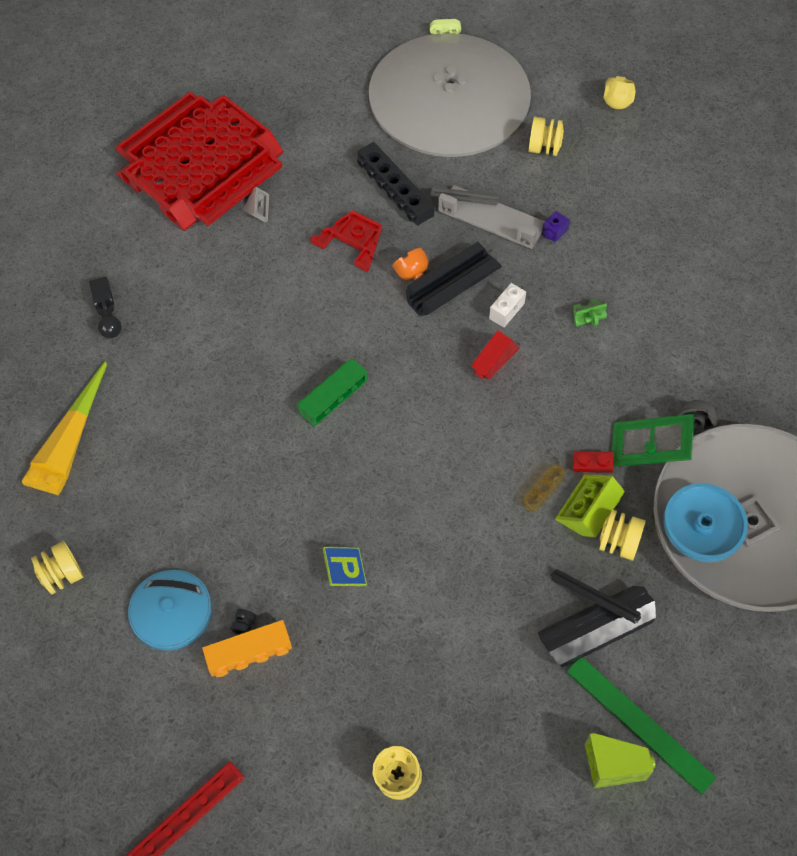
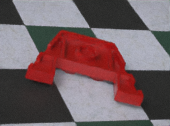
M352 210L337 220L336 224L330 228L326 227L323 229L322 233L318 236H312L310 241L324 250L335 237L362 251L355 259L354 266L368 272L381 235L382 224Z

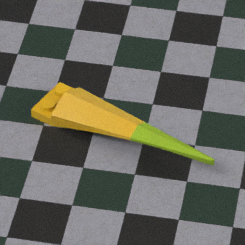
M106 361L101 365L31 461V466L22 480L23 485L59 496L68 479L89 411L106 370Z

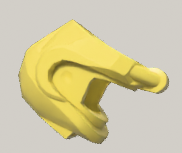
M620 76L608 78L605 83L603 96L606 104L617 110L627 108L634 102L636 92L634 82Z

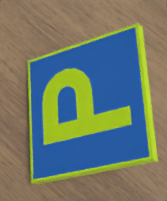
M323 547L330 586L367 585L359 548Z

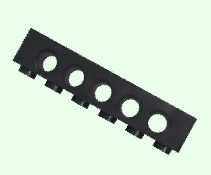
M375 142L357 151L358 165L361 168H365L368 176L376 180L378 187L386 191L389 199H393L396 202L399 210H403L411 222L413 221L418 226L434 216V205Z

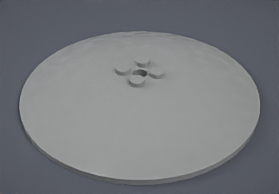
M456 33L426 35L399 45L380 61L373 72L369 84L371 111L380 127L391 138L412 150L441 157L474 155L503 143L524 122L531 100V90L527 75L511 54L487 40Z
M755 424L725 425L709 429L694 436L692 460L666 462L655 488L653 500L654 520L664 550L676 568L692 584L717 600L752 611L778 612L796 609L797 436L773 427ZM696 483L719 486L737 498L743 506L747 518L756 520V525L748 523L745 541L735 554L717 562H701L685 556L673 546L666 535L663 517L670 498L681 488Z

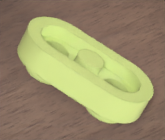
M440 19L430 23L431 34H459L461 32V23L457 19Z

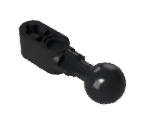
M105 276L90 280L89 284L98 314L102 316L98 322V331L105 338H115L120 334L122 325L120 320L112 314L114 311L113 305L115 304L108 278Z

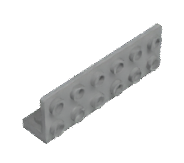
M455 185L452 187L455 190L468 191ZM443 193L439 197V212L530 249H533L542 233L545 221L503 204L490 205L460 201Z

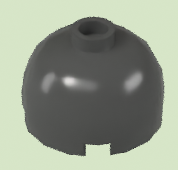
M692 400L681 408L679 415L694 414V436L716 428L717 412L710 403L703 400ZM678 425L679 429L682 431V425Z

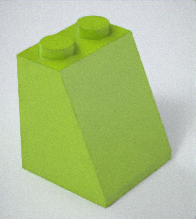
M595 733L590 734L585 742L594 788L645 781L654 771V756L649 754V750L646 747Z

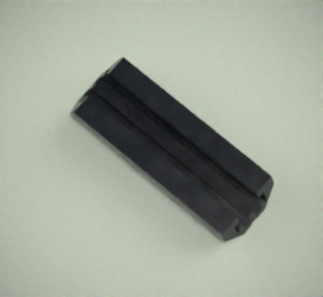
M476 242L408 285L406 289L408 304L419 316L428 315L502 266L494 257L489 255L479 242Z
M632 586L611 596L641 613V619L637 624L595 604L539 631V638L549 654L563 668L652 624L656 619L655 601L648 594L644 586Z

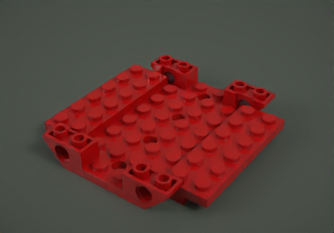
M190 91L115 147L116 151L130 162L115 172L116 175L137 193L143 190L159 204L161 213L183 231H186L196 223V218L208 227L250 194L255 187L260 186L282 168V162L277 157L283 153V150L271 131L225 95L215 97L209 102L201 95L197 97ZM232 123H239L236 126L231 125ZM207 142H214L211 145L206 144ZM183 161H189L187 164H182ZM158 180H159V181H164V182L161 183V184H156V182H157Z

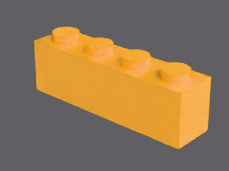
M281 620L202 647L211 676L222 677L227 675L230 670L245 669L250 663L265 662L270 656L276 654L277 656L285 655L292 649V645L284 621Z

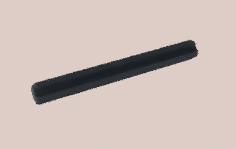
M558 569L552 572L551 579L626 620L637 624L641 619V613Z

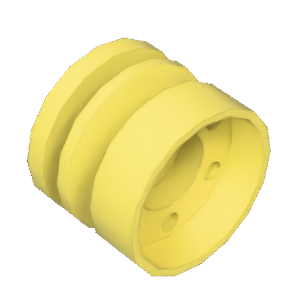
M534 117L529 152L540 154L542 146L546 147V155H549L551 147L554 148L553 156H557L562 145L564 133L563 120H558V126L554 127V119L551 120L549 126H546L545 118Z
M612 510L605 520L600 535L599 550L604 551L606 544L609 543L612 544L609 551L610 554L618 546L621 547L620 557L633 561L646 520L632 516L629 523L626 524L624 523L625 514L622 513L620 520L616 521L614 519L617 511Z
M64 541L51 547L53 557L50 558L43 551L41 552L43 562H41L37 555L31 558L36 576L51 595L57 592L54 586L55 582L62 590L64 588L63 578H66L71 584L84 578L79 565Z
M402 746L386 748L377 755L373 763L375 783L384 795L391 799L403 800L411 797L418 790L422 781V771L416 756L410 750ZM401 770L404 776L396 780L393 773H398Z

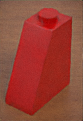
M497 330L471 365L475 369L474 374L481 379L486 377L490 380L520 348L512 339Z

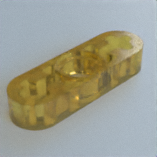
M550 466L528 491L523 501L526 510L531 512L537 511L561 484L565 476V470L562 466ZM558 471L559 476H555L553 481H551L552 474ZM546 484L550 490L542 492L539 490V486ZM537 494L536 504L530 505L529 500H533Z

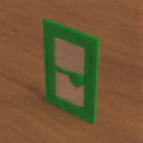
M694 414L614 422L612 442L613 467L692 460Z

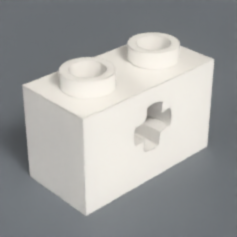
M511 283L490 307L489 319L505 327L525 304L526 291Z

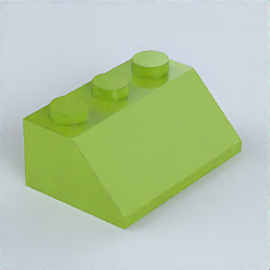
M584 474L555 520L582 536L596 538L605 520L620 501L625 491L613 476Z

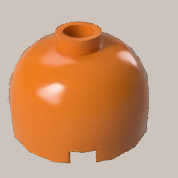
M421 247L408 252L406 257H400L393 263L392 266L400 278L404 280L414 279L416 281L424 276L423 273L428 268V257Z

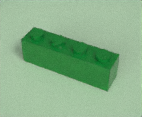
M352 358L342 363L335 373L328 375L321 385H317L307 397H303L297 404L298 413L315 427L368 381L367 370Z

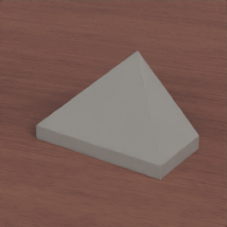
M255 187L243 210L263 222H268L269 194Z

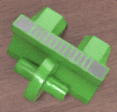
M595 299L591 300L587 306L581 304L574 305L573 313L576 327L587 323L597 326L599 320L607 318V303L605 301L599 302Z

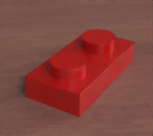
M574 451L573 471L613 473V452Z

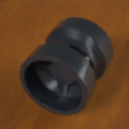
M237 609L235 614L236 620L232 623L230 630L239 635L251 631V624L255 622L256 614L245 609Z

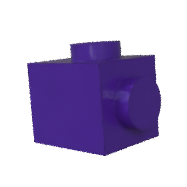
M555 211L543 223L542 234L546 239L556 242L568 230L570 219Z

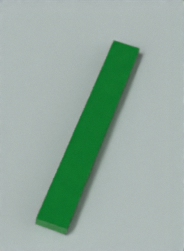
M584 658L577 660L567 671V674L699 794L702 795L717 778Z

